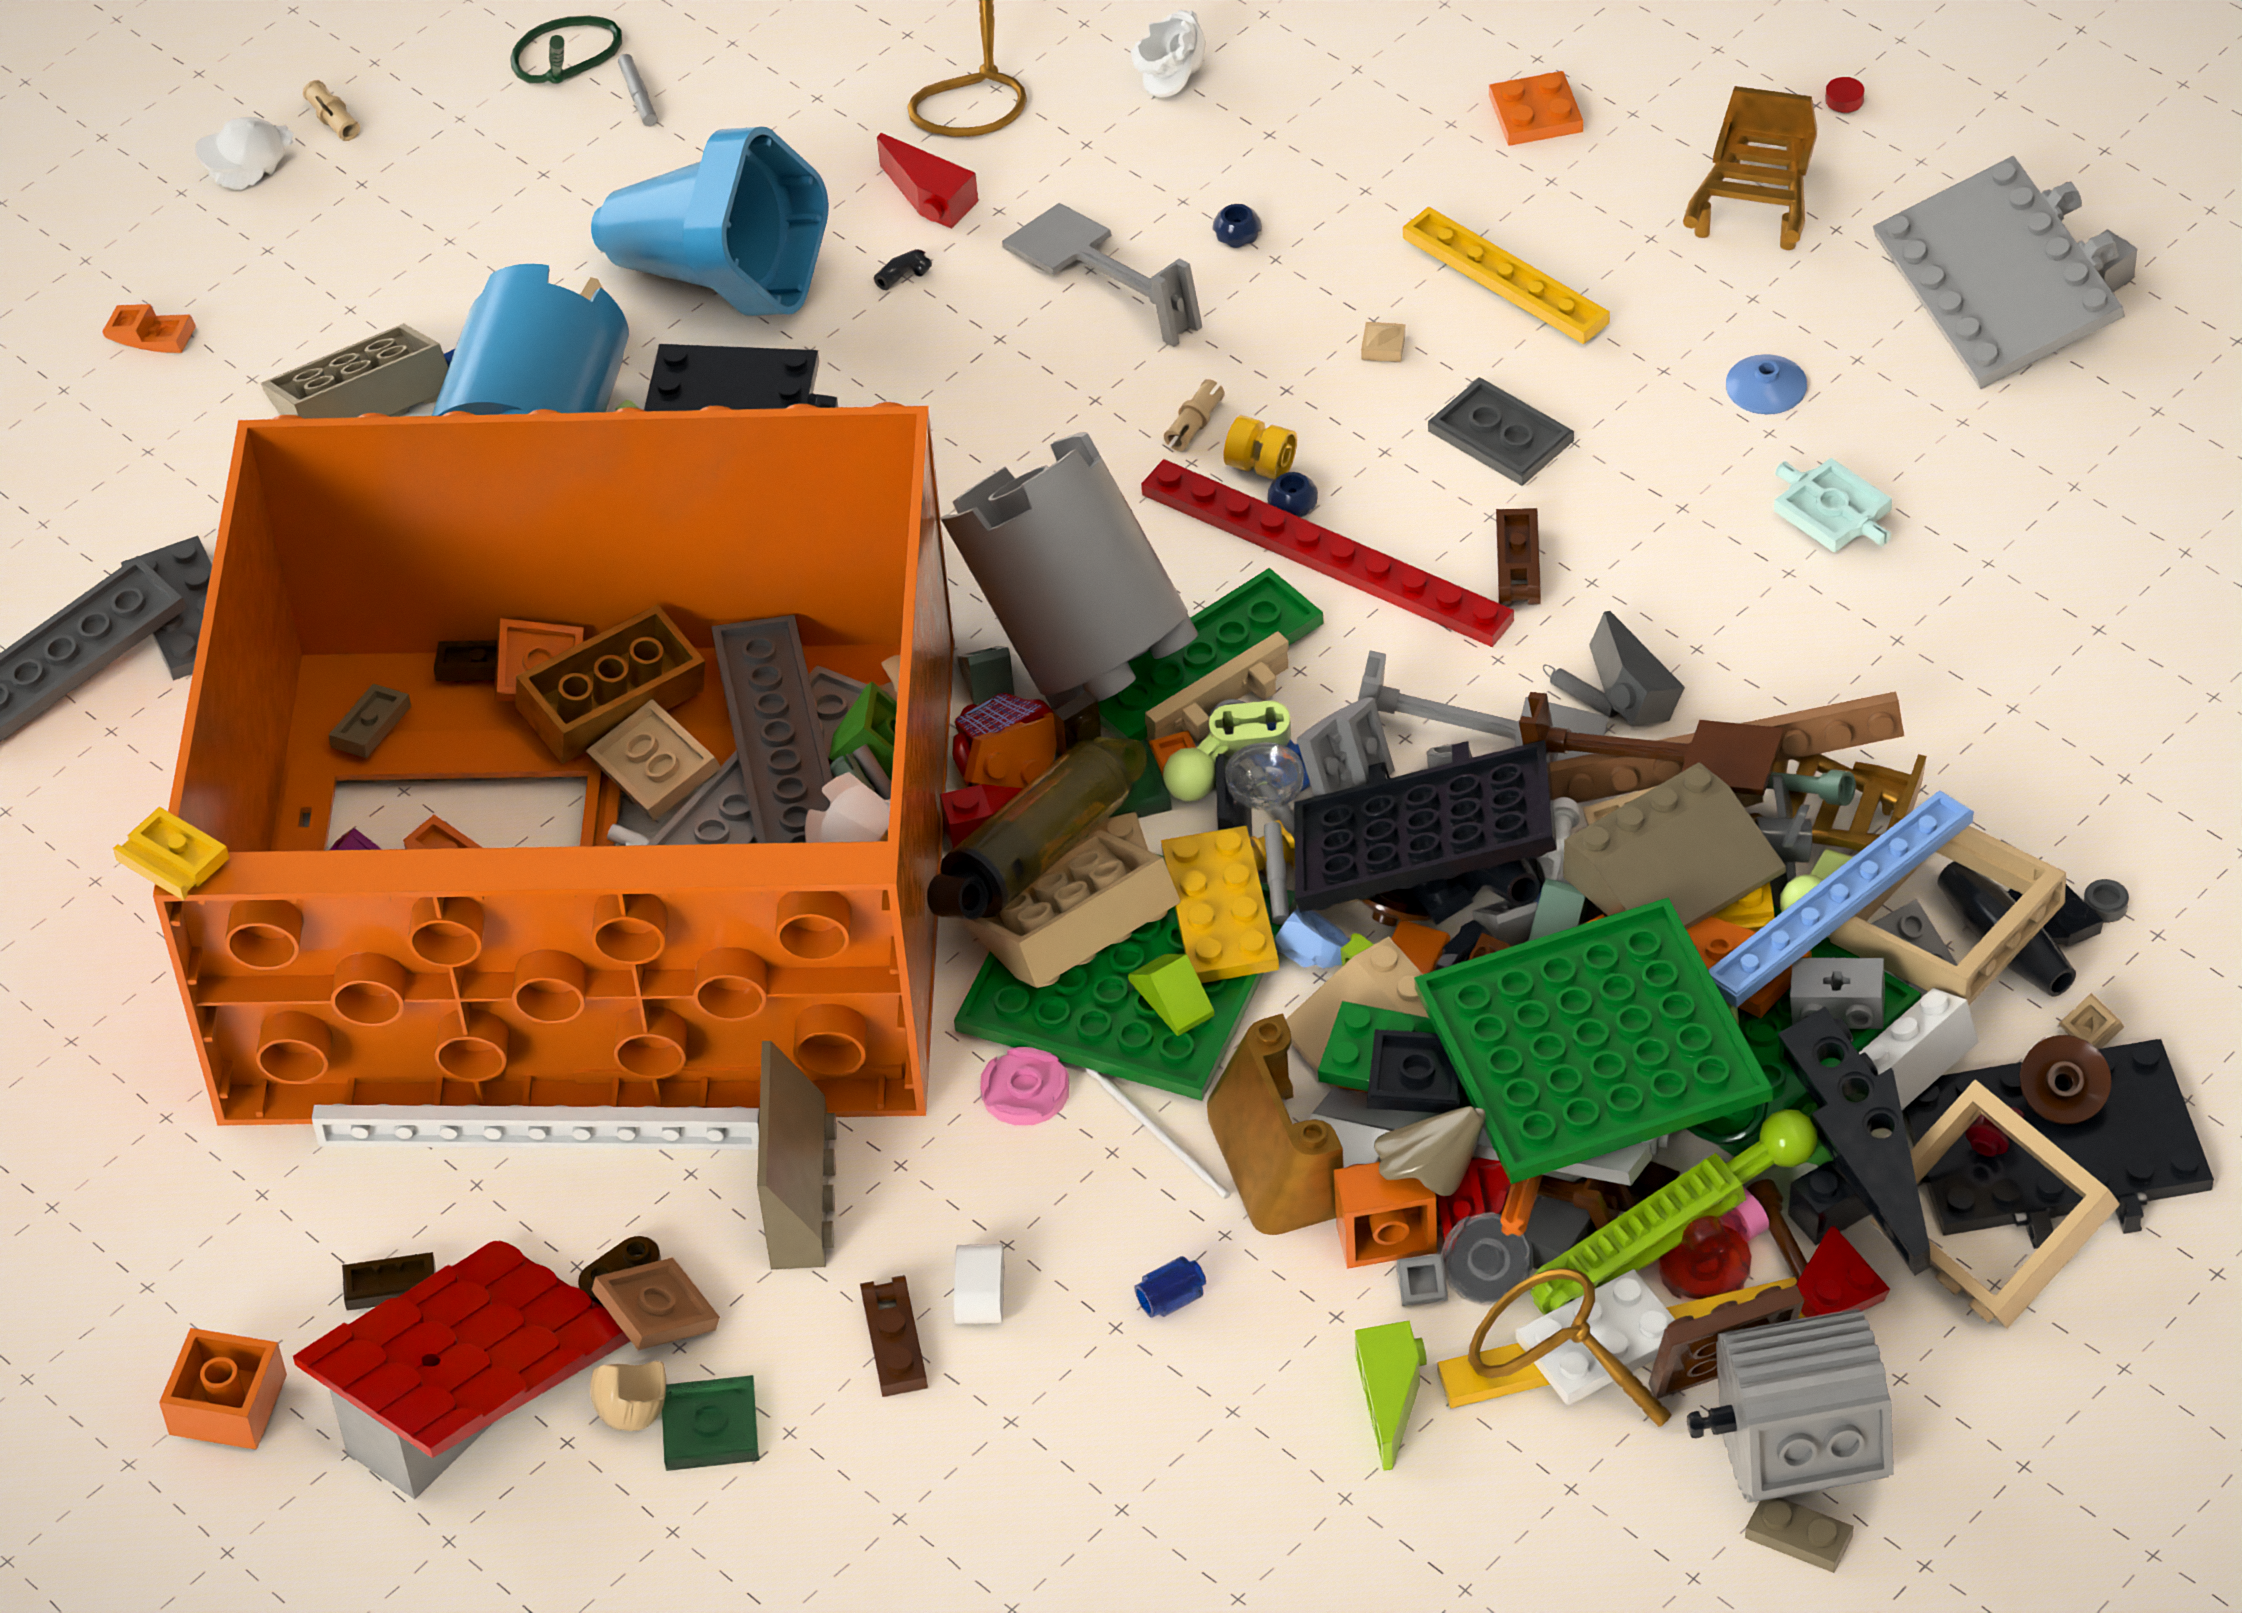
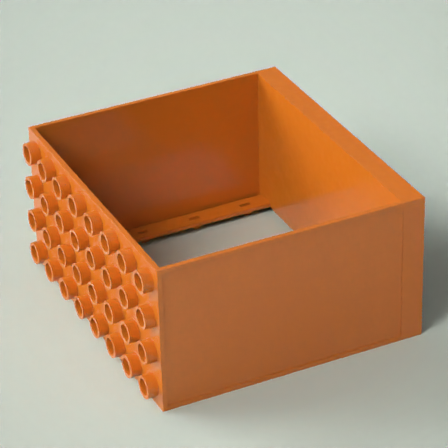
M883 402L872 407L818 408L809 404H795L785 409L732 410L724 406H708L701 410L645 411L639 408L627 407L614 412L560 413L549 409H539L528 414L474 415L465 411H452L442 416L389 417L381 413H366L354 418L306 419L286 414L272 419L238 420L168 812L227 846L230 859L199 887L193 886L187 891L188 897L184 901L156 884L153 891L155 906L217 1126L313 1124L312 1114L314 1105H333L338 1103L345 1105L389 1104L420 1106L423 1104L435 1106H465L473 1104L478 1106L522 1105L551 1107L556 1105L568 1107H598L602 1105L612 1107L698 1106L702 1108H732L741 1106L759 1108L760 1110L762 1041H772L825 1095L827 1112L835 1113L836 1117L926 1116L938 916L933 914L928 907L927 890L931 880L941 873L944 827L940 794L946 793L955 649L929 406H904L895 402ZM658 604L705 660L703 692L666 710V712L716 758L720 766L736 751L713 644L711 626L795 615L808 674L818 665L865 684H869L872 681L877 686L892 682L881 663L894 655H900L888 841L616 846L615 842L607 839V835L613 824L618 825L622 790L592 762L587 752L562 764L515 707V702L494 700L495 680L436 681L434 664L438 642L497 640L500 618L584 627V642ZM372 684L409 694L411 708L368 758L331 748L330 732ZM588 776L580 846L326 850L337 781ZM303 813H311L309 827H304Z

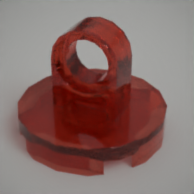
M1709 1215L1694 1220L1686 1227L1682 1235V1243L1659 1258L1658 1269L1662 1283L1673 1296L1682 1299V1295L1688 1298L1699 1300L1744 1289V1283L1749 1278L1751 1272L1752 1256L1748 1243L1736 1230L1722 1224L1716 1216Z

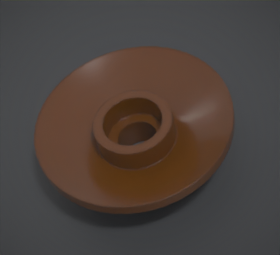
M1396 889L1376 894L1369 899L1359 900L1374 911L1372 918L1383 925L1395 927L1398 920H1430L1429 916L1403 889Z
M2056 1035L2038 1042L2027 1053L2020 1068V1087L2026 1102L2039 1116L2054 1123L2065 1125L2077 1124L2092 1118L2102 1109L2110 1094L2111 1073L2107 1061L2095 1046L2079 1037ZM2058 1077L2067 1079L2070 1083V1089L2067 1091L2059 1090L2055 1085V1079Z

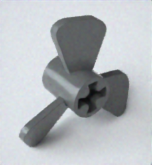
M1772 775L1778 818L1756 817L1755 823L1786 865V872L1770 881L1773 905L1780 908V894L1786 884L1796 877L1795 862L1809 863L1812 823L1810 819H1805L1810 805H1800L1793 818L1792 802L1782 775Z

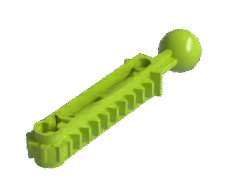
M1783 1109L1772 1113L1762 1124L1759 1142L1727 1163H1724L1719 1155L1714 1153L1559 1257L1540 1267L1535 1274L1557 1268L1576 1269L1585 1273L1596 1289L1633 1269L1639 1272L1746 1201L1743 1184L1773 1164L1793 1168L1805 1163L1814 1154L1817 1145V1130L1813 1122L1799 1110ZM1557 1279L1536 1285L1530 1291V1294L1534 1298V1304L1543 1315H1546L1584 1295V1288L1580 1283L1573 1280Z

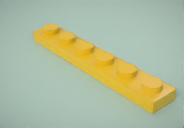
M1429 206L1403 226V239L1582 344H1585L1610 323V311Z

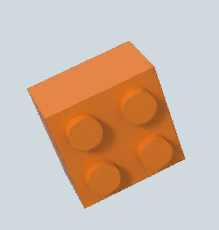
M1380 1162L1364 1165L1354 1164L1347 1168L1335 1169L1336 1227L1347 1269L1437 1253L1435 1193L1416 1178L1385 1179L1379 1172Z
M190 1328L159 1401L169 1435L257 1450L287 1376L278 1342Z

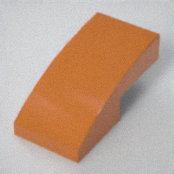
M151 304L117 305L102 333L105 338L130 347L155 352L182 353L196 328V324L190 314L156 316Z

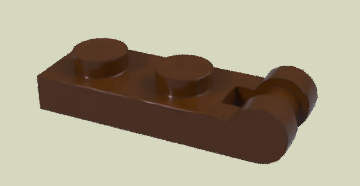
M1537 508L1496 509L1498 602L1502 605H1511V601H1528V605L1541 604ZM1511 580H1527V584H1511Z
M905 1275L891 1277L892 1282L874 1285V1281L860 1283L882 1397L928 1388ZM896 1301L897 1307L879 1310L878 1303Z

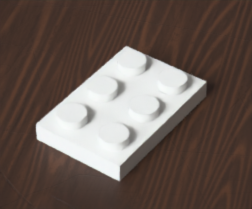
M1633 1269L1595 1289V1303L1586 1322L1591 1327L1590 1333L1598 1342L1633 1372L1656 1359L1664 1330L1675 1319ZM1584 1295L1517 1329L1516 1341L1522 1349L1527 1352L1562 1328L1571 1327L1581 1307ZM1571 1339L1534 1362L1567 1406L1614 1382L1613 1378L1582 1342L1574 1343Z

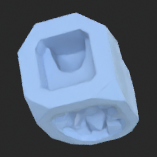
M1299 908L1290 915L1274 938L1276 950L1302 967L1317 965L1323 969L1342 965L1340 949L1350 941L1341 929L1316 911L1310 910L1300 913Z

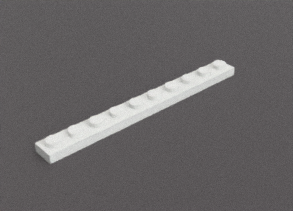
M338 1103L333 1105H314L312 1123L319 1147L758 1150L759 1108L741 1106L732 1108H702L698 1106L612 1107L607 1105L598 1107H568L565 1105L553 1107L522 1105L478 1106L473 1104L465 1106H435L431 1104L410 1106L389 1104L345 1105Z

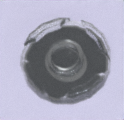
M1493 1212L1476 1214L1472 1217L1468 1216L1459 1221L1448 1233L1441 1251V1262L1444 1261L1445 1279L1449 1287L1461 1298L1482 1306L1494 1305L1515 1285L1529 1278L1534 1266L1533 1247L1526 1232L1519 1237L1513 1233L1509 1236L1505 1235L1501 1231L1503 1225L1500 1222L1501 1215Z

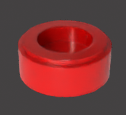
M1835 78L1826 86L1825 102L1829 108L1840 113L1856 111L1864 103V86L1855 78Z

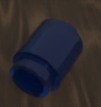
M1179 1256L1143 1275L1142 1282L1136 1284L1134 1290L1139 1304L1150 1318L1157 1315L1165 1317L1203 1297L1202 1286L1206 1285V1277L1202 1268L1195 1260L1189 1262L1184 1256Z

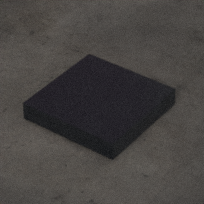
M1375 1029L1367 1109L1446 1113L1460 1109L1462 1083L1437 1033Z

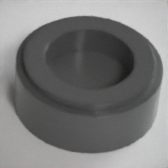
M2100 879L2090 883L2085 889L2084 902L2104 920V923L2118 921L2127 912L2129 894L2127 889L2119 882L2110 879Z

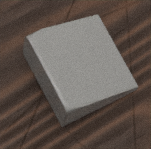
M1443 1254L1396 1260V1273L1402 1306L1448 1301Z

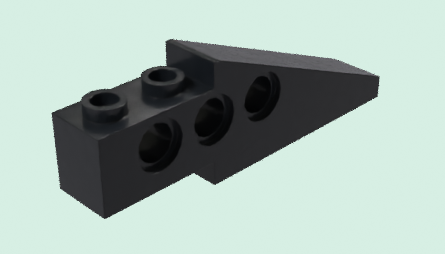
M1823 1007L1778 1033L1780 1054L1819 1108V1110L1812 1113L1813 1124L1817 1130V1138L1914 1276L1931 1267L1930 1245L1894 1071L1892 1068H1889L1878 1075L1876 1066L1868 1054L1863 1052L1859 1055L1852 1045L1853 1036L1846 1023L1840 1017L1834 1020L1827 1008ZM1828 1058H1835L1841 1061L1835 1067H1826L1821 1064L1823 1060ZM1853 1093H1860L1867 1097L1861 1102H1851L1846 1099L1848 1095ZM1879 1128H1885L1892 1132L1891 1135L1885 1138H1877L1870 1133Z

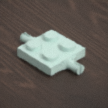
M1829 458L1819 467L1806 472L1799 471L1787 461H1782L1776 468L1775 475L1791 485L1788 490L1774 499V512L1834 553L1860 535L1867 536L1880 547H1883L1884 543L1887 544L1890 540L1891 532L1876 522L1892 510V498L1833 458Z

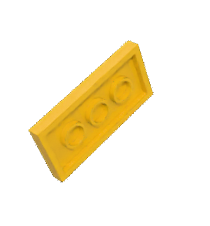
M1247 826L1161 840L1163 858L1180 899V903L1174 907L1184 951L1188 955L1200 982L1205 983L1279 970V959Z

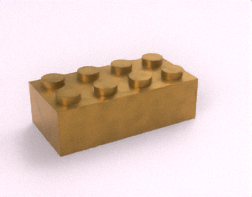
M657 604L517 675L515 707L558 760L564 764L585 753L588 748L651 699L666 711L703 692L705 660Z

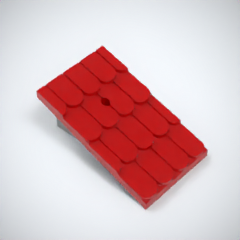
M499 1240L487 1243L452 1267L449 1264L399 1297L385 1300L350 1324L342 1323L293 1355L295 1366L329 1388L347 1454L415 1500L495 1421L630 1342V1339L606 1308L593 1301L586 1292L568 1285L559 1279L549 1268L534 1263L525 1257L515 1246Z

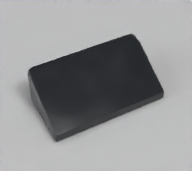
M1224 753L1218 754V757H1216L1218 830L1247 826L1249 837H1251V783L1247 776Z

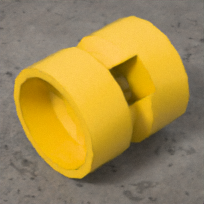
M1240 415L1234 420L1228 431L1223 451L1224 463L1247 472L1255 467L1256 474L1275 480L1278 476L1288 473L1293 464L1297 449V434L1293 430L1273 424L1266 429L1263 421Z

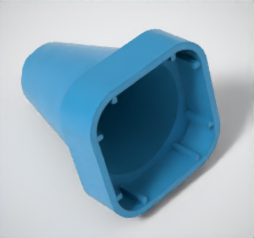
M764 126L719 129L709 137L701 161L611 192L606 197L603 205L597 208L593 214L591 234L596 247L604 252L608 259L618 267L712 288L735 309L746 316L790 315L796 313L803 306L809 292L828 220V195L820 174L772 129Z

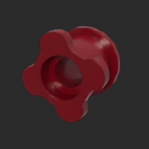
M2010 1107L2014 1112H2016L2019 1116H2021L2024 1119V1113L2021 1110L2015 1107ZM1982 1114L1978 1116L1974 1124L1968 1127L1965 1133L1973 1150L1984 1156L1991 1157L1996 1154H2004L2010 1146L2009 1136Z

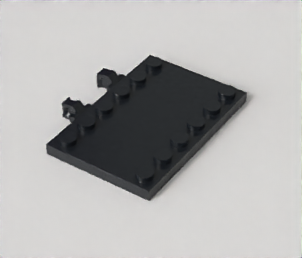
M659 344L644 410L692 411L701 410L708 406H724L732 410L785 409L795 404H809L818 408H837L838 399L834 396L813 393L820 362L818 350Z
M1545 740L1477 757H1472L1469 742L1466 741L1452 745V763L1390 778L1386 763L1381 762L1368 766V784L1294 802L1295 899L1300 913L1310 910H1325L1334 904L1355 899L1365 900L1376 894L1396 889H1411L1418 884L1441 878L1452 879L1462 873L1482 868H1497L1504 863L1527 857L1538 858L1548 852L1557 850L1550 756Z
M2161 1039L2098 1049L2104 1056L2110 1069L2111 1090L2102 1109L2095 1116L2081 1123L2069 1125L2054 1123L2042 1118L2032 1110L2023 1097L2020 1087L2019 1076L2022 1062L1941 1075L1902 1110L1913 1146H1915L1976 1079L2006 1105L2021 1110L2024 1113L2025 1121L2112 1192L2120 1203L2115 1212L2123 1234L2142 1231L2141 1218L2144 1217L2141 1206L2147 1205V1201L2211 1191L2214 1181ZM2063 1077L2055 1079V1085L2059 1090L2067 1091L2070 1089V1083L2067 1079ZM1965 1131L1925 1175L1926 1185L1943 1236L2015 1224L2016 1227L2026 1226L2033 1249H2038L2053 1232L2050 1219L2069 1215L2083 1197L2010 1137H2008L2010 1143L2008 1151L2004 1154H1996L1990 1157L1981 1155L1973 1150L1966 1138Z

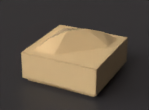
M1366 322L1361 347V359L1401 362L1406 325Z
M2092 993L2058 1023L2068 1035L2084 1039L2097 1049L2104 1047L2124 1028L2122 1022Z

